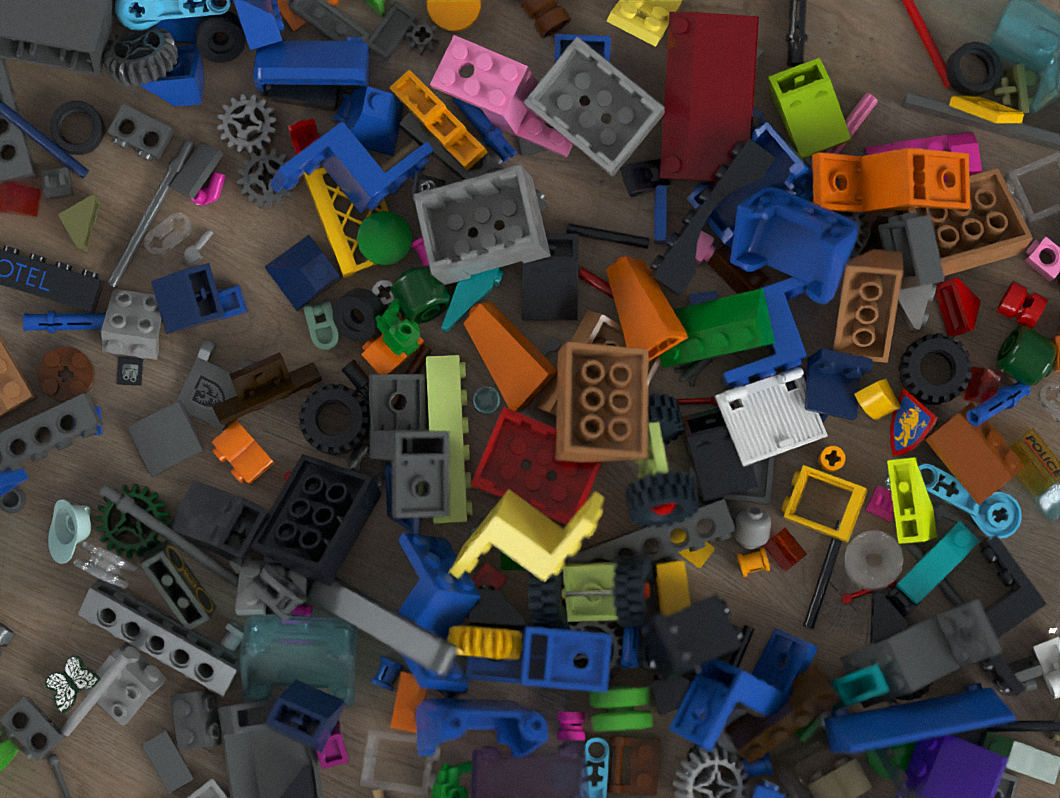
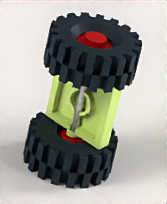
M653 393L652 396H648L647 459L634 460L635 463H638L639 467L638 479L634 480L635 484L630 483L628 489H625L629 519L633 524L636 523L640 527L645 524V528H651L653 525L659 528L665 524L671 526L677 521L681 523L685 521L684 518H691L693 513L698 512L699 508L694 478H691L690 474L684 475V472L679 471L674 474V471H668L664 446L670 444L669 440L675 441L678 439V436H681L682 430H684L679 402L675 397H669L668 394L659 396V393Z
M620 556L616 563L568 564L567 560L564 559L565 564L558 574L554 575L551 573L545 581L529 571L528 597L530 602H528V606L531 609L530 617L533 619V625L536 628L566 629L571 621L617 620L621 627H645L652 617L656 616V601H658V595L656 594V589H658L656 583L657 576L656 572H654V563H652V558L649 556Z

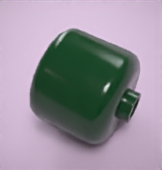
M419 266L405 270L394 281L390 289L394 299H397L400 304L399 312L403 319L413 320L418 325L437 318L447 310L451 303L449 291L442 282L431 275L430 266Z
M1026 325L1018 326L1007 336L1001 345L996 357V367L1027 387L1034 386L1052 372L1057 354L1056 344Z

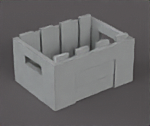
M578 37L575 38L523 102L527 109L547 125H551L588 155L591 161L612 178L665 114V109L661 104ZM582 96L590 98L588 106L580 104L579 101ZM605 113L610 114L612 117L611 122L608 124H604L601 121V116Z
M521 165L414 194L431 275L444 285L469 279L473 274L521 261L527 263L551 256L533 178ZM498 221L505 223V227L501 231L495 228ZM473 228L478 229V235L475 238H470L469 231Z

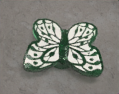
M75 655L68 658L63 672L50 674L45 681L47 689L56 691L54 701L58 711L63 714L73 707L77 693L83 689L93 688L101 678L93 670L84 668L82 659Z

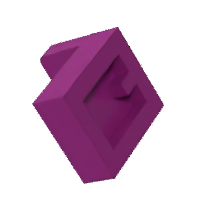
M337 721L322 753L317 751L322 769L349 762V755L341 733L340 721Z

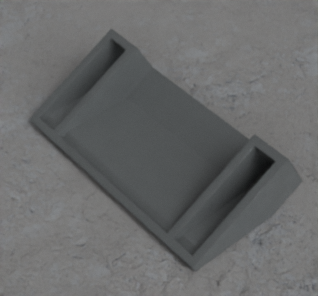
M277 699L218 708L231 798H280L304 766H310L313 797L323 798L316 750L273 732L266 724V720Z

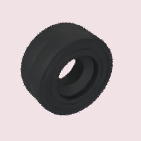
M226 11L219 15L202 16L196 25L195 38L197 48L201 55L209 61L217 63L228 62L237 58L244 50L246 36L239 17L234 13ZM217 32L228 34V37L223 41L213 39L214 34Z
M355 288L337 300L333 307V320L337 329L348 339L365 341L379 331L375 318L377 315L382 316L385 308L381 300L373 292L364 288ZM354 309H359L363 313L364 321L359 320L355 316Z

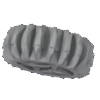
M713 746L711 751L708 750V753L703 747H699V756H696L693 752L689 753L691 758L689 763L681 760V764L685 767L684 770H675L676 774L681 778L673 781L674 786L679 788L674 792L677 798H694L692 789L702 792L703 798H719L725 792L726 794L722 798H747V794L742 791V789L749 787V783L744 780L748 777V774L742 770L744 764L742 761L737 760V756L733 752L728 754V751L723 747L717 751V748ZM718 764L727 767L730 779L720 776ZM704 768L702 774L696 776ZM712 780L716 781L714 785H711V788L706 787Z

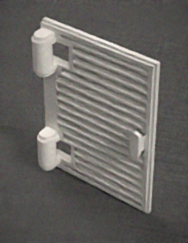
M796 367L715 396L743 466L828 437L819 413L805 410L806 381L803 377L804 372L802 368ZM794 380L797 389L788 391L785 383ZM738 399L741 408L732 410L729 402Z

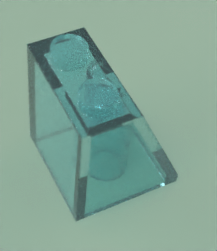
M1009 0L988 46L993 48L1000 58L1015 65L1024 64L1025 69L1034 70L1036 75L1045 78L1050 71L1055 73L1060 63V57H1058L1060 51V15L1036 0Z

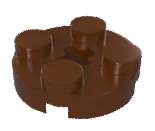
M59 347L47 352L38 369V380L43 392L59 402H66L89 392L95 379L94 366L89 358L73 347ZM65 367H69V371L74 372V376L68 378V382H63V378L59 377V373Z

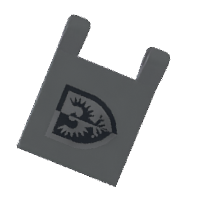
M205 340L176 402L181 401L188 414L224 430L227 423L220 424L212 407L237 396V393L229 376L231 372L208 362L216 348V344ZM245 359L243 360L240 369L254 364V362Z

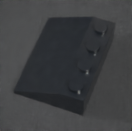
M302 454L250 543V547L307 579L330 586L382 494L373 477Z

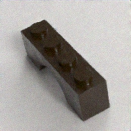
M815 663L793 679L791 697L778 712L766 717H757L746 712L725 727L736 751L752 764L799 729L808 725L823 712L832 708L842 698L830 677Z

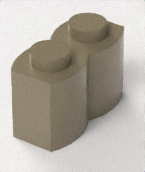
M847 756L833 762L834 768L824 773L822 769L808 777L810 782L805 784L812 798H856L872 788L857 759H849Z

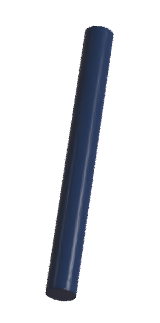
M0 101L1 115L83 179L89 172L86 167L7 104Z

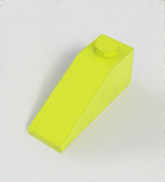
M915 457L888 460L898 544L924 542L936 538L934 509Z

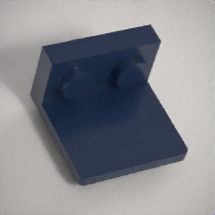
M824 348L808 357L805 410L855 420L858 413V400L854 394L859 391V379L861 376L872 370L873 359Z

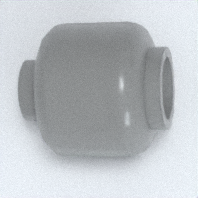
M749 506L739 511L735 518L734 527L736 531H734V538L744 548H760L769 540L771 517L758 506Z

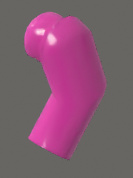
M213 172L209 185L200 188L194 199L190 198L191 201L197 206H205L216 201L220 196L226 176Z

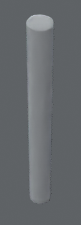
M123 651L61 727L60 732L63 735L69 736L128 664L132 658L128 652Z

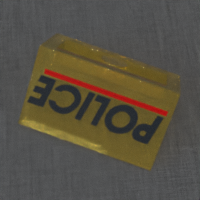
M1034 428L1009 446L1019 456L1020 461L1025 466L1017 475L1034 497L1060 479L1059 459Z

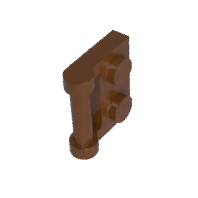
M610 736L612 760L610 784H607V793L657 796L661 740ZM624 746H632L629 785H621Z

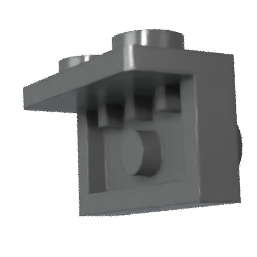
M202 690L170 696L178 751L215 746L222 743L221 728L217 714V701L213 692Z

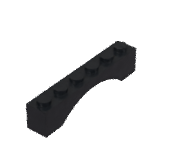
M750 138L745 139L743 142L739 140L729 153L732 155L727 165L721 164L713 176L716 180L711 188L706 186L697 199L700 201L695 210L690 209L681 221L684 226L680 232H674L665 244L668 247L663 256L657 255L649 267L652 269L649 276L675 295H681L696 273L695 257L697 242L702 227L710 213L732 192L748 184L761 181L776 157Z

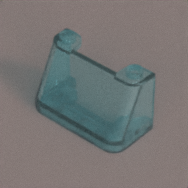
M262 614L253 615L246 620L240 653L242 701L258 702L266 700L270 697L273 686H290L295 680H299L315 688H328V694L346 701L345 706H355L357 627L343 618L291 616L288 620H284L277 615Z

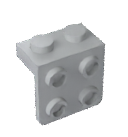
M115 289L112 292L101 329L102 351L157 360L159 353L158 334L162 318L155 295Z
M125 642L110 654L90 680L92 681L96 678L95 684L89 685L88 682L85 686V692L89 694L123 651L131 655V660L96 702L121 725H126L148 697L167 680L157 667L153 666L128 642Z

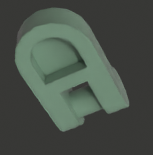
M324 300L322 304L312 306V304L304 305L303 308L313 344L323 351L333 349L338 344L339 332L333 320L331 300ZM325 314L327 321L316 324L315 317Z

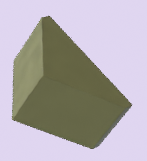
M94 195L88 196L58 214L74 244L84 253H87L101 202Z

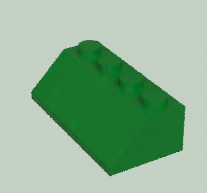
M764 289L673 309L684 327L688 338L660 354L662 368L774 344L775 340Z

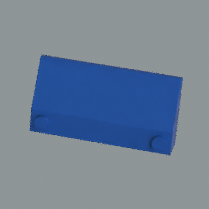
M978 683L965 686L966 691L856 713L848 714V709L832 711V717L824 718L830 752L852 753L1015 721L1016 719L1014 713L992 687L982 688V684Z

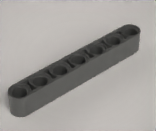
M337 577L334 578L330 586L313 581L307 595L310 600L426 668L439 674H448L459 649L457 646Z

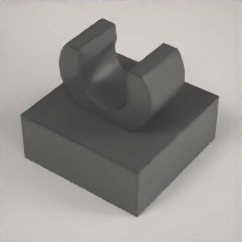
M68 167L41 171L44 198L46 200L73 196L70 169Z
M1034 656L1008 664L1021 684L1025 686L1027 692L1038 688L1035 677L1043 675L1041 664Z

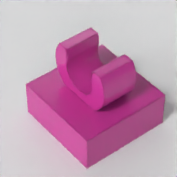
M877 485L865 511L890 523L894 517L891 491Z

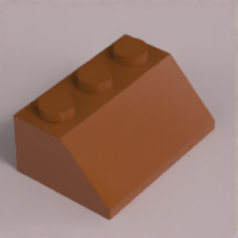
M971 402L925 440L976 503L980 505L1010 481L1025 466L1020 461L1019 456L1010 449L1002 439L1001 434L992 427L988 420L982 422L979 426H973L969 423L967 412L976 407Z

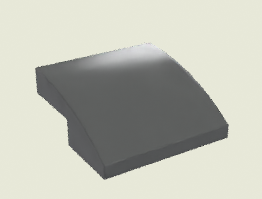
M181 401L173 403L127 427L151 477L157 476L205 450Z

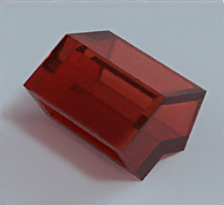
M972 367L970 370L972 376L967 383L968 386L964 400L968 403L973 402L980 405L997 395L1001 373L986 368Z
M786 527L763 545L784 572L807 555Z

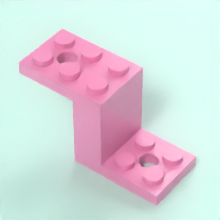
M456 35L453 36L430 83L432 88L481 108L496 128L500 127L501 130L565 158H567L573 146V143L556 129L547 127L546 123L527 109L523 103L539 84L528 66ZM467 65L473 66L475 71L471 77H461L460 73L463 67Z

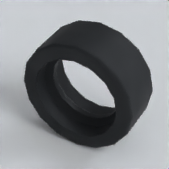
M974 41L964 44L950 55L946 63V76L949 84L963 96H979L997 84L1001 76L1002 65L999 56L993 48L985 43ZM965 55H975L986 65L987 78L982 84H972L962 75L960 61Z
M70 101L62 104L55 110L51 118L50 131L53 140L64 151L72 155H84L92 152L100 145L104 137L105 126L102 117L92 105L84 101ZM75 112L88 115L94 125L91 137L86 142L80 144L67 141L61 131L64 119L69 114Z

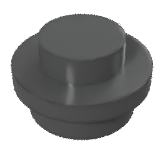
M19 487L13 488L0 497V508L6 513H17L23 509L26 503V496Z

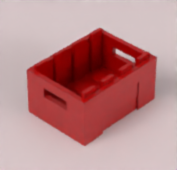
M503 407L471 481V487L495 498H502L508 490H511L554 523L566 527L585 504L603 461L577 462L556 460L557 429ZM523 460L531 462L529 470L521 468L520 465ZM555 471L557 474L556 480H547V472Z

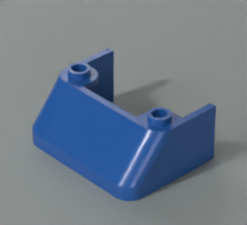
M348 37L346 41H279L256 48L253 81L260 95H266V84L361 85V87H370L369 47L359 37Z

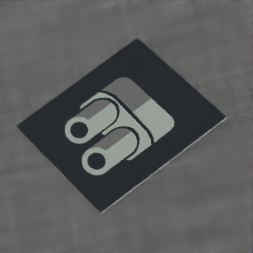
M119 357L117 385L142 386V358Z

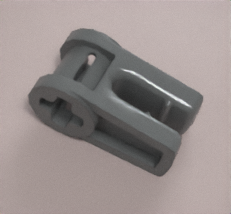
M268 564L265 565L260 573L265 583L258 577H255L248 585L252 592L263 600L277 616L284 620H288L292 616V611L298 604H303L307 600L305 593L297 585L291 583ZM268 583H269L273 588H275L278 592H275L272 588H270V587L268 586Z

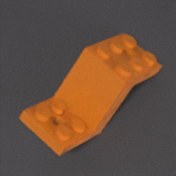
M905 148L865 156L830 153L812 154L813 202L830 211L880 214L919 207L955 210L970 209L969 153ZM944 175L948 180L947 186L944 183ZM836 178H838L840 181L839 189L836 187L835 184Z

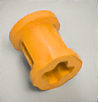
M837 446L826 447L818 456V464L826 472H834L845 463L844 451ZM831 452L834 453V458L838 459V462H835L832 466L825 459V456L830 455Z
M764 547L759 548V551L745 555L741 553L736 554L743 578L747 577L748 573L763 569L764 571H770Z

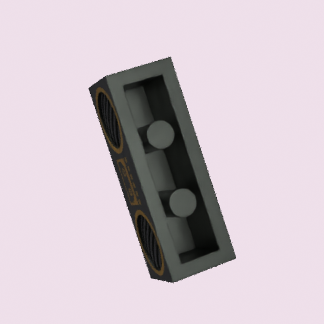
M168 539L147 551L140 565L187 632L211 619L217 606L172 542Z

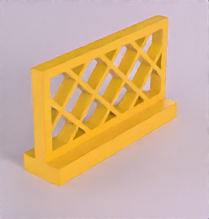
M322 167L310 175L304 173V178L344 279L353 276L356 272L378 264L368 260L356 265L353 254L358 245L357 239L346 236L343 229L347 220L361 225L362 221L350 217L354 207L353 203H351L346 214L335 210L333 204L337 195L349 198L344 192L340 191L341 188L339 186L335 189L325 184L322 175L328 172ZM328 190L334 193L332 199L329 195ZM385 200L380 204L381 209L377 207L374 209L376 212H389ZM369 210L367 217L372 214L373 210ZM338 216L344 218L342 224L340 223ZM348 241L354 244L352 249H350Z

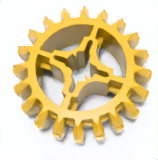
M463 626L451 627L447 641L459 648L456 655L512 660L521 658L524 644L522 642L523 635L518 631Z

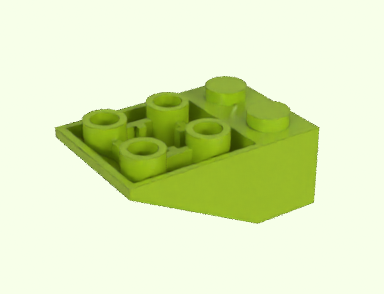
M820 57L768 77L769 95L795 150L803 159L812 156V154L820 153L851 141V136L834 88Z

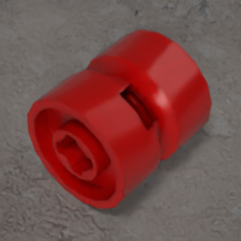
M1012 281L1003 295L996 312L1008 319L1015 317L1017 324L1026 325L1032 329L1041 316L1048 299L1036 292L1029 294L1027 293V287Z

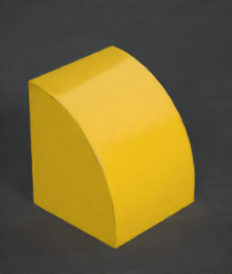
M886 378L854 394L863 410L875 420H879L901 408Z

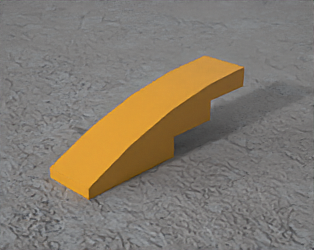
M410 69L389 87L416 119L467 171L487 153L485 147L467 131L466 127L446 108L445 104Z

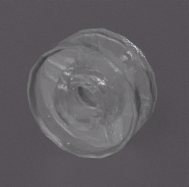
M871 530L864 531L852 539L847 546L843 562L845 573L853 584L860 589L878 591L893 584L901 573L904 560L902 549L896 539L888 533ZM870 554L877 555L881 560L880 566L870 567L866 563V557Z
M84 541L81 548L91 555L90 560L76 558L73 564L99 579L127 589L129 582L120 576L122 570L135 573L138 566L115 553Z

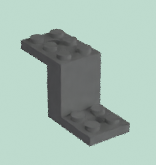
M369 374V458L392 460V517L450 516L449 431L425 430V374ZM396 394H399L403 399V405L399 410H395L391 404L392 398ZM422 480L426 483L427 490L423 496H418L415 492V485Z
M977 599L927 618L880 642L848 653L840 658L846 674L875 664L880 669L889 691L861 701L864 709L913 692L960 667L994 656L1002 652V649Z

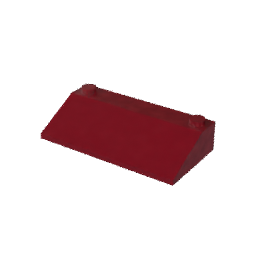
M703 12L669 13L664 98L665 114L663 116L660 178L676 181L715 182L716 178L713 177L721 164L727 165L732 155L729 153L739 140L743 142L745 139H752L758 16Z

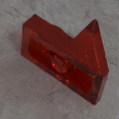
M9 182L8 185L0 184V213L38 218L41 190Z

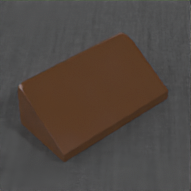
M727 245L722 246L707 262L737 294L758 290L769 279L760 268L748 272L730 263L732 248Z

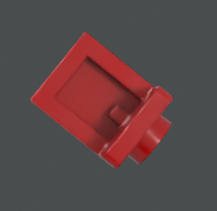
M314 119L301 120L288 126L296 155L320 138Z

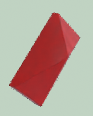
M958 277L936 284L935 295L948 335L955 337L974 330L981 300Z

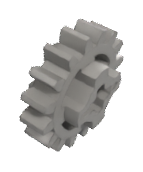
M241 94V101L237 102L234 98H231V107L227 105L222 106L226 113L225 115H218V119L223 124L218 125L217 129L218 131L225 132L220 136L223 142L230 140L227 145L230 150L237 146L239 154H242L244 149H247L250 154L254 152L255 147L261 151L264 142L271 145L272 141L268 136L269 134L276 135L277 131L271 125L277 124V119L269 117L274 111L272 107L265 109L267 102L264 99L257 103L256 95H252L251 99L247 100L245 95ZM245 108L244 111L240 112L239 114H234L239 109ZM257 110L263 114L265 123L257 120ZM248 119H250L253 126H248L247 130H244L241 123H247ZM229 126L238 130L237 139L231 135ZM257 134L261 135L257 139L250 141V138L256 136Z

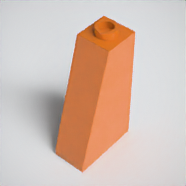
M622 256L616 259L614 264L606 268L628 348L648 349V361H651L688 338L684 327L658 283L649 276L651 272L644 260L631 258V256Z
M491 301L481 304L478 302L468 311L469 317L463 324L509 409L515 412L522 411L558 373V370Z

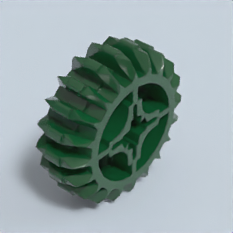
M133 484L132 492H130L128 485H122V495L127 494L132 499L144 500L148 503L149 507L143 510L150 515L154 514L156 519L169 526L170 522L162 521V517L169 516L170 511H160L166 505V502L164 500L155 502L159 497V493L154 492L148 497L150 488L147 486L139 493L140 488L138 484ZM105 496L103 497L108 506L106 508L98 505L97 509L104 512V516H95V521L103 522V526H98L95 530L96 532L105 531L106 534L101 536L99 540L102 543L110 540L106 547L108 551H112L118 546L116 556L121 557L126 550V557L132 559L136 550L138 558H143L144 548L146 551L152 549V543L156 546L162 543L157 539L159 534L154 530L147 537L144 523L139 520L136 521L137 529H134L133 526L126 527L127 523L130 522L127 512L125 514L121 512L120 522L112 529L111 519L116 509V504ZM132 531L140 543L125 544L116 536Z

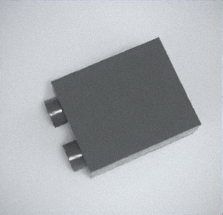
M0 0V58L100 76L105 47L108 46L116 17L115 0Z

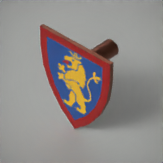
M903 388L898 398L901 408L893 412L891 419L890 444L893 457L905 455L915 450L925 441L933 427L939 423L938 416L906 388Z

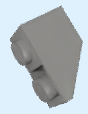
M929 284L900 290L897 308L911 332L917 333L920 327L925 328L929 317V311H925L928 300H933L937 285Z

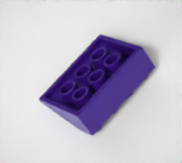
M949 734L918 739L895 798H994L1009 759Z

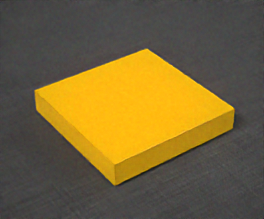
M980 96L951 97L949 106L994 123H1022L1024 117L1021 111Z

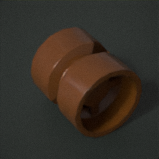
M525 0L521 5L529 19H536L534 26L541 38L553 35L571 21V17L565 8L556 6L559 0Z

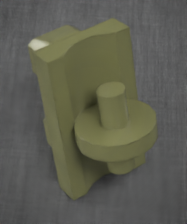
M1016 64L1013 68L1003 70L1004 78H1000L1001 88L994 89L993 93L995 97H1002L1003 105L1021 111L1025 115L1039 109L1037 96H1028L1027 87L1035 85L1036 73L1034 70L1025 69L1024 64Z

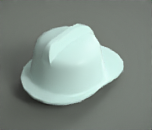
M64 499L58 500L55 504L48 536L49 551L55 562L59 564L67 563L72 558L76 544L85 540L90 535V507L86 505H71Z

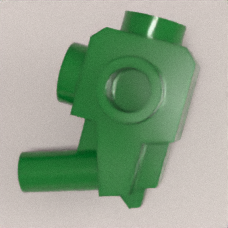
M393 299L382 316L377 315L375 318L377 328L384 335L382 340L395 355L405 353L406 356H409L420 346L417 343L420 338V329L415 321L408 320L407 318L401 321L396 316L400 310V304L397 299Z
M466 761L454 766L444 763L438 771L437 781L433 782L431 798H468L467 788L459 784L460 775L474 771L473 762Z

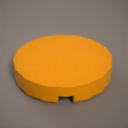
M427 0V11L432 22L444 31L462 32L470 28L477 21L481 10L480 0Z

